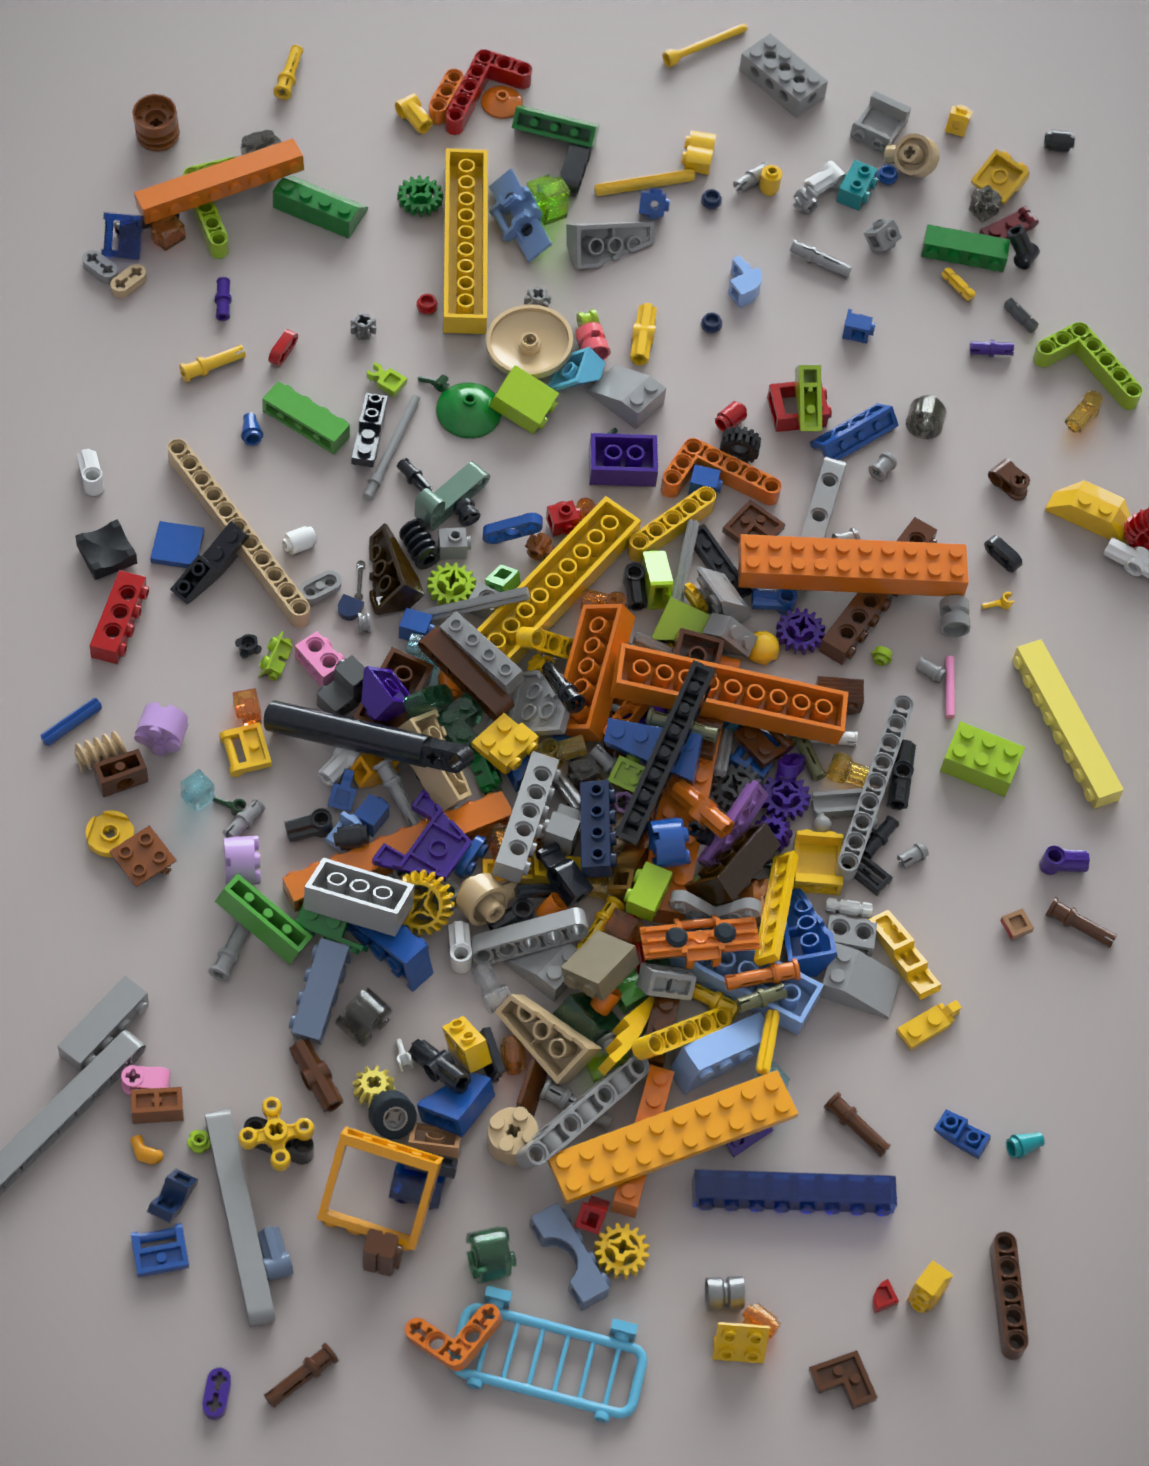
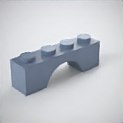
M555 1203L531 1216L529 1226L542 1247L554 1246L561 1248L573 1258L576 1265V1273L570 1280L568 1290L580 1310L583 1311L608 1297L611 1284L604 1272L600 1273L594 1254L591 1251L587 1252L584 1247V1239L578 1230H574L571 1226V1218L566 1209H561L559 1204Z

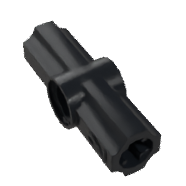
M902 740L890 775L887 805L895 810L907 809L916 750V744L910 740Z
M417 1039L412 1043L408 1053L411 1054L415 1062L423 1067L425 1073L433 1082L441 1081L454 1093H463L468 1089V1085L471 1082L470 1075L456 1065L453 1057L446 1050L438 1051L426 1040Z

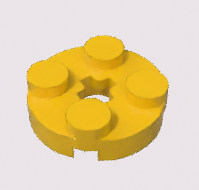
M114 810L104 811L102 815L91 818L85 831L89 849L103 857H113L109 851L135 835L133 824L129 821V818L125 814ZM114 830V837L107 838L104 833Z

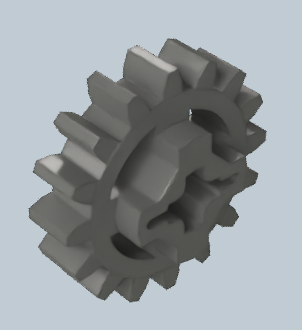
M740 763L738 768L735 769L733 764H731L730 770L727 771L725 777L715 776L718 783H712V787L715 790L712 792V795L716 799L717 805L719 807L722 806L724 812H727L734 804L733 801L729 800L736 801L747 782L751 784L755 780L761 786H763V782L759 779L758 772H753L751 766L745 769L743 764Z

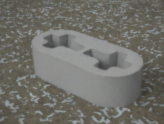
M90 250L83 254L82 260L85 270L101 282L110 284L111 280L118 275L117 266L100 252Z

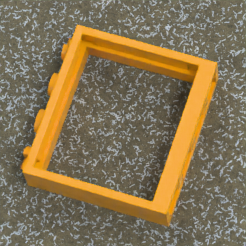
M345 1127L339 1137L317 1220L323 1221V1224L329 1227L339 1226L345 1228L354 1235H367L370 1229L380 1230L383 1234L386 1232L397 1234L399 1237L398 1244L403 1245L402 1250H415L420 1241L443 1157ZM347 1146L428 1171L411 1235L329 1209Z

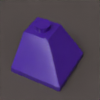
M366 666L364 669L362 704L367 709L366 713L371 719L387 722L417 705V702L392 669Z

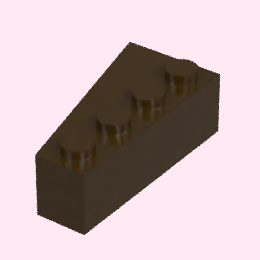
M766 822L749 826L729 845L730 849L725 850L714 858L717 863L709 868H703L698 873L700 878L697 881H689L684 886L686 890L713 906L736 901L739 898V893L751 884V879L763 870V865L775 856V851L781 846Z

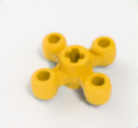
M268 1097L262 1103V1113L267 1118L265 1127L259 1130L251 1127L243 1128L238 1134V1142L245 1150L254 1149L259 1144H267L272 1148L271 1166L276 1171H285L291 1164L290 1154L285 1149L287 1141L293 1138H298L302 1141L309 1140L314 1134V1125L307 1118H301L294 1124H286L280 1119L282 1112L280 1100L275 1097Z

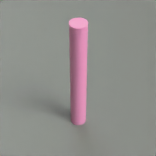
M947 656L945 657V670L947 671L945 675V717L947 719H954V657Z

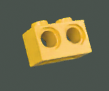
M464 1016L442 1026L448 1049L470 1074L492 1063L486 1039Z

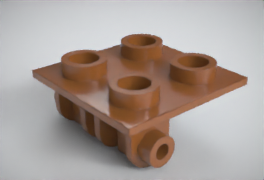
M150 825L109 851L135 887L143 884L158 873L169 874L172 870L171 865L177 861Z

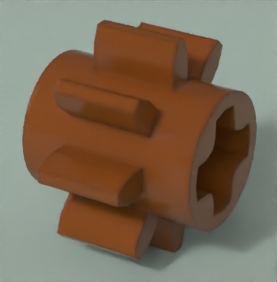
M538 533L537 536L534 534L530 535L525 548L528 549L527 554L530 558L540 561L552 552L554 546L551 545L552 539L548 535Z

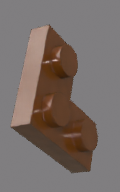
M750 499L723 526L722 532L739 544L740 535H749L752 531L759 535L778 536L784 530L785 523Z
M857 1350L813 1365L808 1369L818 1394L843 1386L852 1409L875 1402L878 1398Z

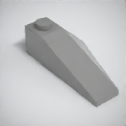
M654 222L566 224V245L576 269L597 268L604 263L616 260L625 254L635 252L654 243Z

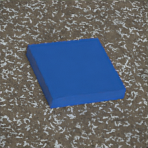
M159 521L150 558L151 563L188 568L198 554H200L205 532L204 527Z

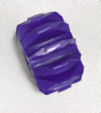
M774 813L770 815V818L763 815L761 820H757L754 825L764 822L768 824L781 844L777 849L781 853L784 847L790 845V838L793 835L792 830H790V822H783V815L778 819L775 818Z

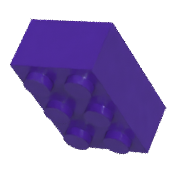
M591 433L589 443V485L656 487L658 476L657 435Z

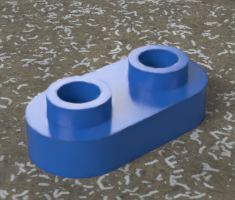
M480 835L474 838L472 846L455 868L456 875L465 878L467 875L471 876L477 866V860L479 857L483 858L489 849L486 838Z

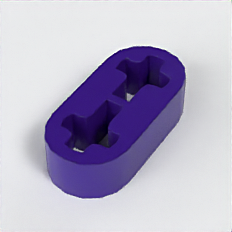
M798 753L785 754L778 761L777 774L785 778L797 777L804 770L806 757Z
M221 1367L212 1369L209 1372L202 1402L203 1413L211 1420L222 1418L226 1413L231 1375L226 1369ZM218 1375L223 1376V1380L226 1381L221 1383L220 1391L216 1390L215 1381H212L216 1380ZM214 1397H218V1405L221 1408H217L216 1412H211V1408L208 1405H212Z

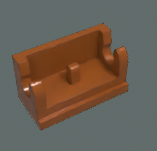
M182 1086L131 1090L133 1124L184 1121Z

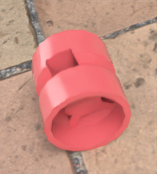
M595 322L586 323L576 330L575 336L580 350L590 347L603 361L608 358L610 348L605 339L601 324Z

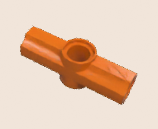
M684 779L673 785L670 795L687 809V813L699 823L705 824L721 839L732 832L735 823L725 813L717 808L718 805L705 794L699 793Z

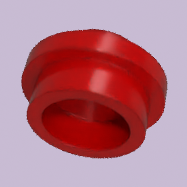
M426 293L418 298L416 307L423 314H432L437 310L438 302L432 294Z

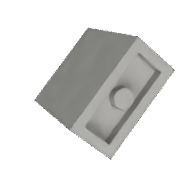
M874 91L866 110L858 121L855 120L853 122L850 137L885 152L886 146L894 143L908 122L911 107Z

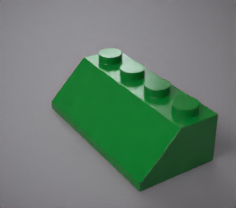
M294 176L281 178L273 190V208L348 239L368 210V207Z

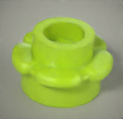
M876 646L875 650L871 652L873 662L877 665L885 666L892 661L893 652L887 647Z
M196 1129L189 1134L187 1146L193 1152L201 1154L211 1147L208 1131Z

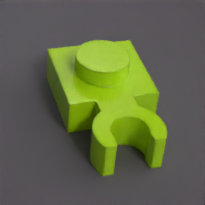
M379 363L373 364V370L377 371L376 373L370 370L366 372V377L369 380L377 381V387L393 397L407 384L405 376L390 367L387 371H384Z

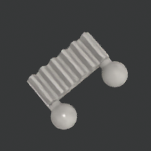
M863 788L813 792L811 799L816 818L813 822L815 832L825 833L830 831L832 828L830 818L833 816L839 819L841 816L848 818L850 815H854ZM867 804L864 805V807H866V808H869V809L872 808L870 805H867ZM877 816L871 830H874L878 825Z

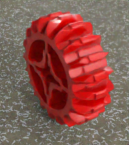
M1149 507L1145 510L1140 509L1139 513H1133L1132 517L1127 518V522L1124 523L1125 540L1133 548L1139 546L1149 550Z

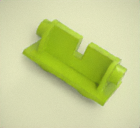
M283 631L277 637L272 636L267 645L269 652L267 656H263L259 664V668H261L259 678L264 673L273 681L281 677L286 663L279 660V658L286 661L293 648L291 639L282 638Z

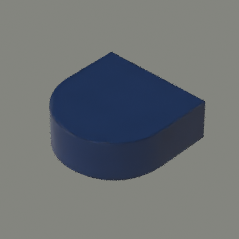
M343 594L338 603L339 616L348 621L356 619L358 613H361L364 608V601Z

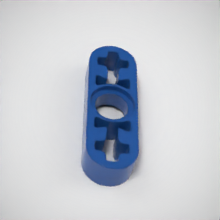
M526 513L487 524L483 527L482 539L488 544H498L538 533L542 530L543 517L537 513Z

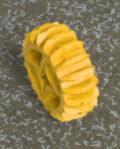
M414 870L410 875L405 874L402 876L404 882L423 885L429 888L425 892L414 889L413 907L403 922L404 925L410 926L411 933L417 929L418 935L422 936L425 931L428 935L434 933V930L440 931L442 925L449 923L447 917L453 916L454 912L450 908H453L455 903L449 901V899L454 897V893H447L446 890L450 888V884L443 886L441 883L444 878L440 877L436 880L435 872H431L427 876L426 870H422L420 873ZM434 895L438 899L439 909H437L438 906L434 902ZM426 897L423 906L417 910V908L420 906L421 899ZM418 914H424L427 917L431 916L433 919L421 920L416 916Z

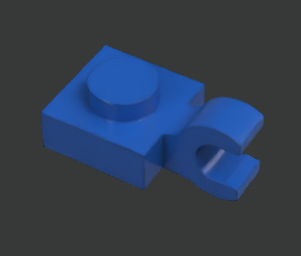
M345 768L341 784L333 783L327 806L351 812L357 789L350 787L354 775L353 770Z

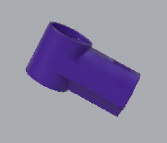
M1053 845L1046 849L1039 861V867L1043 873L1048 875H1054L1058 871L1087 872L1090 856L1087 850H1063L1061 847Z

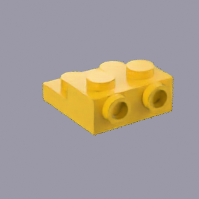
M995 149L971 179V184L1002 205H1005L1015 192L1018 193L1030 178L1029 169L1022 162L1017 163L1012 160V157L1007 152H1000Z
M503 713L471 742V747L503 774L507 775L511 770L515 771L527 755L531 756L532 751H537L539 736L522 722L518 725Z

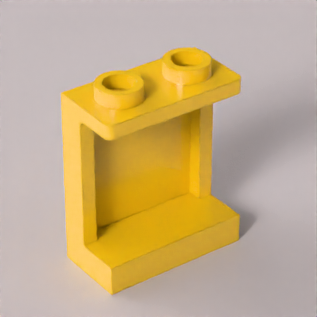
M809 829L796 831L793 850L799 857L793 889L801 888L804 893L840 896L843 887V876L835 875V867L842 849L843 834H837L833 831L825 833L814 832Z

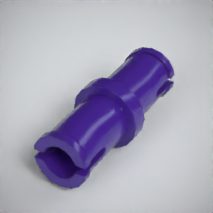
M220 277L216 280L217 294L214 297V301L217 304L216 319L227 321L230 319V303L232 302L230 279Z
M990 340L989 342L970 341V355H989V357H994V355H1014V342H995V340Z

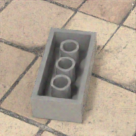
M323 858L305 885L303 909L396 936L413 907L415 885Z

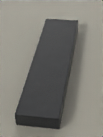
M706 525L699 526L694 550L707 569L724 573L742 598L751 595V588L738 587V570Z

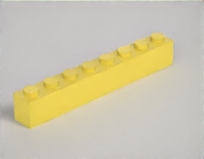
M1042 639L1018 646L1013 656V665L1020 671L1025 687L1029 688L1033 695V702L1040 708L1045 724L1053 732L1054 741L1060 745L1066 763L1072 767L1074 778L1081 784L1086 800L1092 804L1094 809L1119 801L1124 789Z

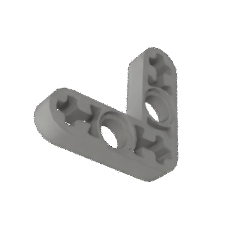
M684 890L671 892L669 904L671 908L690 919L694 917L698 919L711 918V915H717L720 920L746 917L757 918L761 912V901L755 898L746 897L714 907Z

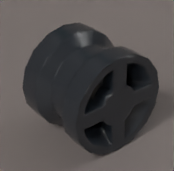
M471 498L462 499L453 507L454 513L459 516L458 521L461 526L472 525L480 518L481 514L478 509H475V503Z

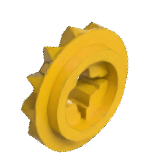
M690 582L684 584L685 590L683 592L689 604L698 610L708 613V605L698 588Z

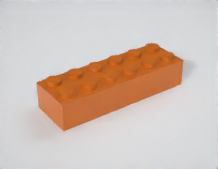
M587 604L582 607L564 676L569 683L577 687L578 694L583 695L586 705L580 712L570 713L565 735L582 741H603V729L608 722L614 697H610L615 657L621 643L629 644L635 616L623 604Z

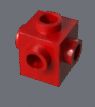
M573 500L567 502L560 501L554 505L547 506L546 520L552 536L568 535L579 524V521H582L581 511L575 507Z

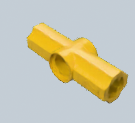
M651 303L639 305L637 320L633 327L630 361L639 366L648 363L650 348L654 340L657 308Z

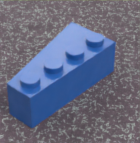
M352 923L348 924L347 931L362 945L366 946L369 944L371 952L380 962L385 959L392 969L391 972L397 978L402 975L407 980V987L412 992L434 974L427 942L421 937L417 938L406 925L402 924L396 936H391Z

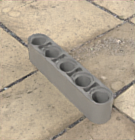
M570 908L474 935L471 939L473 961L477 965L485 966L581 940L589 932L586 913L581 908Z

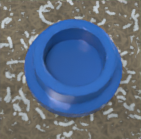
M884 165L878 170L877 178H879L881 183L891 185L897 181L898 173L894 166Z

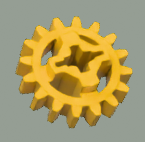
M616 1223L614 1230L609 1226L606 1227V1235L601 1232L599 1233V1241H595L594 1248L597 1250L594 1252V1256L596 1259H600L597 1264L598 1268L606 1267L604 1272L606 1275L613 1272L614 1279H617L619 1274H623L626 1280L630 1272L632 1275L637 1276V1268L642 1270L645 1268L644 1261H648L649 1258L647 1253L649 1244L643 1243L646 1238L645 1234L637 1235L639 1228L636 1227L631 1231L629 1230L628 1223H626L624 1228H621L619 1223ZM619 1248L624 1249V1254L619 1253Z

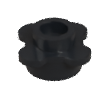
M245 634L235 641V645L239 647L242 658H247L254 653L259 654L262 651V647L258 645L256 635Z

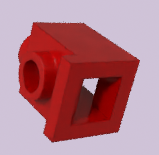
M591 1195L588 1203L582 1202L575 1227L599 1235L610 1201Z

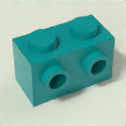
M854 160L839 187L836 202L859 211L863 203L867 204L871 195L870 190L876 188L879 180L876 177L878 168Z

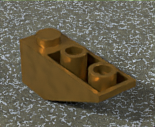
M642 842L640 848L626 843L617 859V867H613L614 876H610L607 889L611 896L618 898L623 904H627L624 901V897L628 888L633 889L636 883L633 879L637 869H643L645 862L648 860L649 842Z

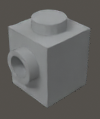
M466 527L439 529L438 548L440 560L467 559V550H471V536H466Z

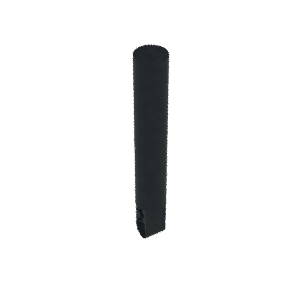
M271 701L264 713V728L268 732L423 768L430 767L451 773H459L471 765L475 759L473 750L466 745L281 701Z

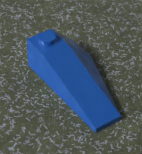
M793 889L784 933L788 961L791 962L792 959L796 958L801 973L810 978L817 977L837 957L834 935L827 929L821 916H818L815 912L813 905L802 889Z

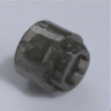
M924 395L915 399L910 404L906 418L907 430L917 438H936L941 434L947 414L945 406L938 398L931 395Z

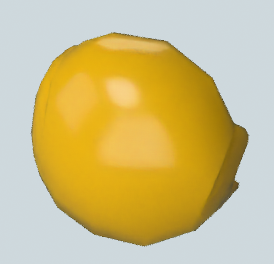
M768 631L753 633L758 638L747 658L754 663L767 665L772 660H777L780 653V645L777 638Z

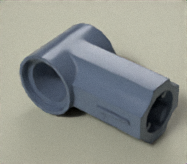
M270 1226L257 1232L264 1257L263 1261L267 1280L272 1281L293 1275L289 1253L285 1251L279 1227Z

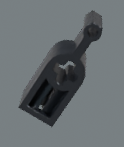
M556 842L535 853L537 859L547 869L549 882L567 908L586 899L593 890L592 885L572 859H566Z

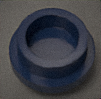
M708 189L702 194L701 203L708 209H716L721 205L722 197L717 190Z
M710 312L702 318L701 327L708 333H716L722 328V320L717 313Z

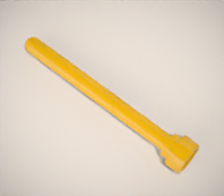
M741 24L678 51L673 49L667 50L662 54L663 61L667 67L677 65L680 59L746 32L747 25Z

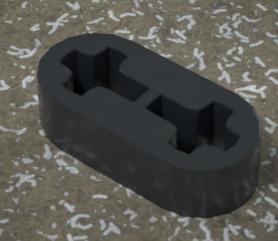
M993 535L984 543L988 554L1007 571L1014 572L1022 566L1023 562L1020 555L1001 537Z

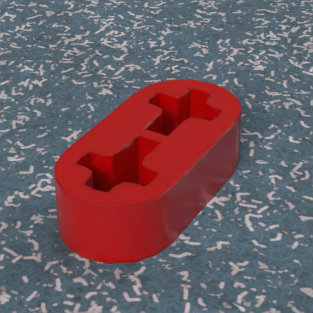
M286 329L271 349L268 362L281 366L295 347L298 333Z

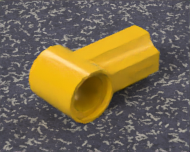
M411 94L395 102V110L401 119L406 118L418 133L424 134L433 126V120L422 109L421 102L416 94Z

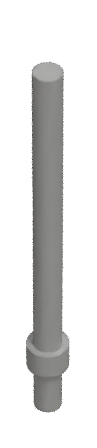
M412 395L375 472L371 473L368 479V487L363 495L367 500L372 499L376 489L382 484L383 474L420 401L418 395Z

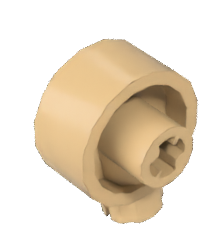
M917 133L904 136L896 145H887L884 152L886 163L896 164L901 172L916 178L926 177L931 174L937 167L940 159L936 143L930 138Z
M489 873L469 877L460 886L456 897V907L475 926L487 925V921L494 923L504 915L508 901L517 898L514 892L516 883L506 879L498 882Z

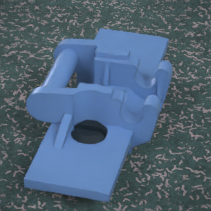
M509 169L489 186L496 200V203L489 209V213L495 218L502 231L503 240L508 242L516 238L527 261L531 262L551 246L552 243L541 224L543 213L528 187H522L513 169ZM511 212L514 219L511 220L512 225L508 227L502 213L507 215Z

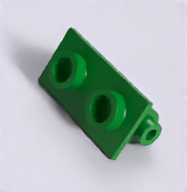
M473 751L475 759L470 765L475 775L483 772L475 777L480 791L484 795L492 793L495 788L503 792L500 785L503 780L498 770H494L492 763L480 753Z

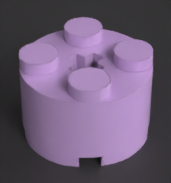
M159 702L149 703L143 710L135 731L134 740L152 749V752L158 756H165L166 753L178 751L181 748L189 726L187 715L177 707L169 704L165 708L159 706Z
M258 836L224 838L226 885L237 873L251 885L260 884V870H255V868H260V853L255 852V850H259Z

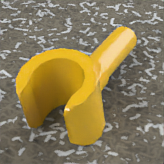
M1005 592L999 600L981 604L982 609L1000 606L1002 609L1007 610L1013 605L1015 600L1008 601L1012 593Z

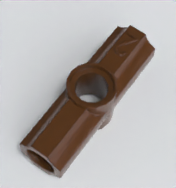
M301 1039L295 1042L289 1050L300 1069V1075L309 1091L312 1090L324 1113L338 1109L343 1104V1098L332 1081V1074L326 1062L320 1060L309 1039Z

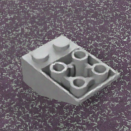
M703 567L697 568L699 577L696 579L700 585L699 591L706 601L708 609L711 608L717 614L732 616L739 623L751 617L749 607L724 573Z

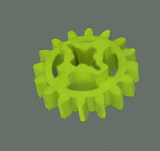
M446 562L444 568L438 565L437 572L431 571V575L427 579V592L431 594L432 601L438 599V606L443 603L449 604L467 600L476 587V578H473L472 570L466 572L465 565L459 568L458 562H455L453 566Z

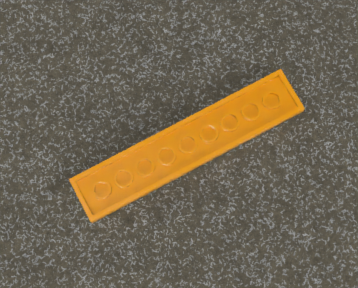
M778 1070L563 1149L549 1158L547 1162L564 1201L568 1204L797 1118L799 1113Z

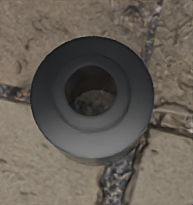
M1051 130V132H1045L1044 148H1049V151L1069 152L1070 148H1074L1075 136H1072L1071 131Z
M358 823L337 827V832L333 833L335 846H340L341 851L364 847V844H370L367 825Z

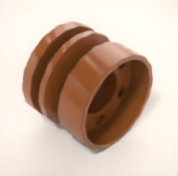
M151 94L140 98L135 103L132 111L137 141L149 151L159 152L173 147L180 136L177 110L174 102L165 95Z

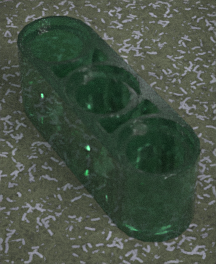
M446 684L425 687L403 699L405 709L411 716H418L434 709L439 710L454 702L452 691Z

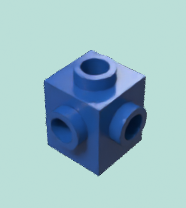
M650 188V191L641 190L639 214H647L646 218L659 219V216H664V211H669L670 199H666V193H662V189ZM657 201L659 204L654 207L651 205V202Z

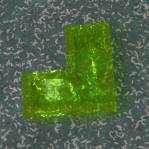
M550 174L527 182L526 187L532 192L543 213L541 221L544 226L567 218L570 190L560 175L551 178Z

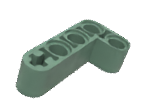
M469 462L434 493L428 488L422 490L415 500L414 516L421 518L424 521V525L429 529L435 530L454 514L453 507L457 502L465 498H472L486 486L490 480V474L475 462Z

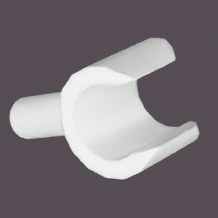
M400 1038L396 1039L395 1042L399 1051L397 1062L400 1071L403 1072L402 1067L407 1064L411 1065L413 1069L414 1064L411 1054L404 1050L402 1040Z

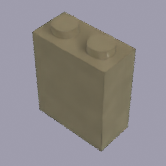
M597 930L561 966L564 982L569 988L577 989L589 997H595L604 1001L640 962L634 945Z

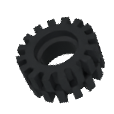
M732 426L729 427V430L725 429L722 433L719 450L743 462L748 463L750 461L752 463L759 456L761 437H759L758 433H754L753 429L747 430L748 427L740 429V426H736V429H734Z

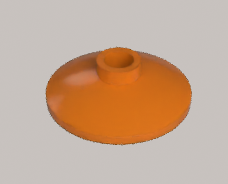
M494 86L483 93L481 105L488 115L499 119H506L514 116L517 106H522V97L511 87Z

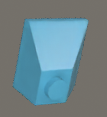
M590 347L572 352L567 363L560 370L551 374L547 386L555 391H560L596 382L602 377L605 362Z

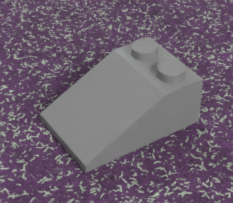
M615 364L602 375L600 380L594 382L586 392L633 428L637 429L664 404L666 387L649 375Z
M567 943L502 962L555 1002L568 988L564 982L561 966L578 949L571 943Z
M835 943L837 957L827 966L820 997L888 1019L901 975L857 949Z

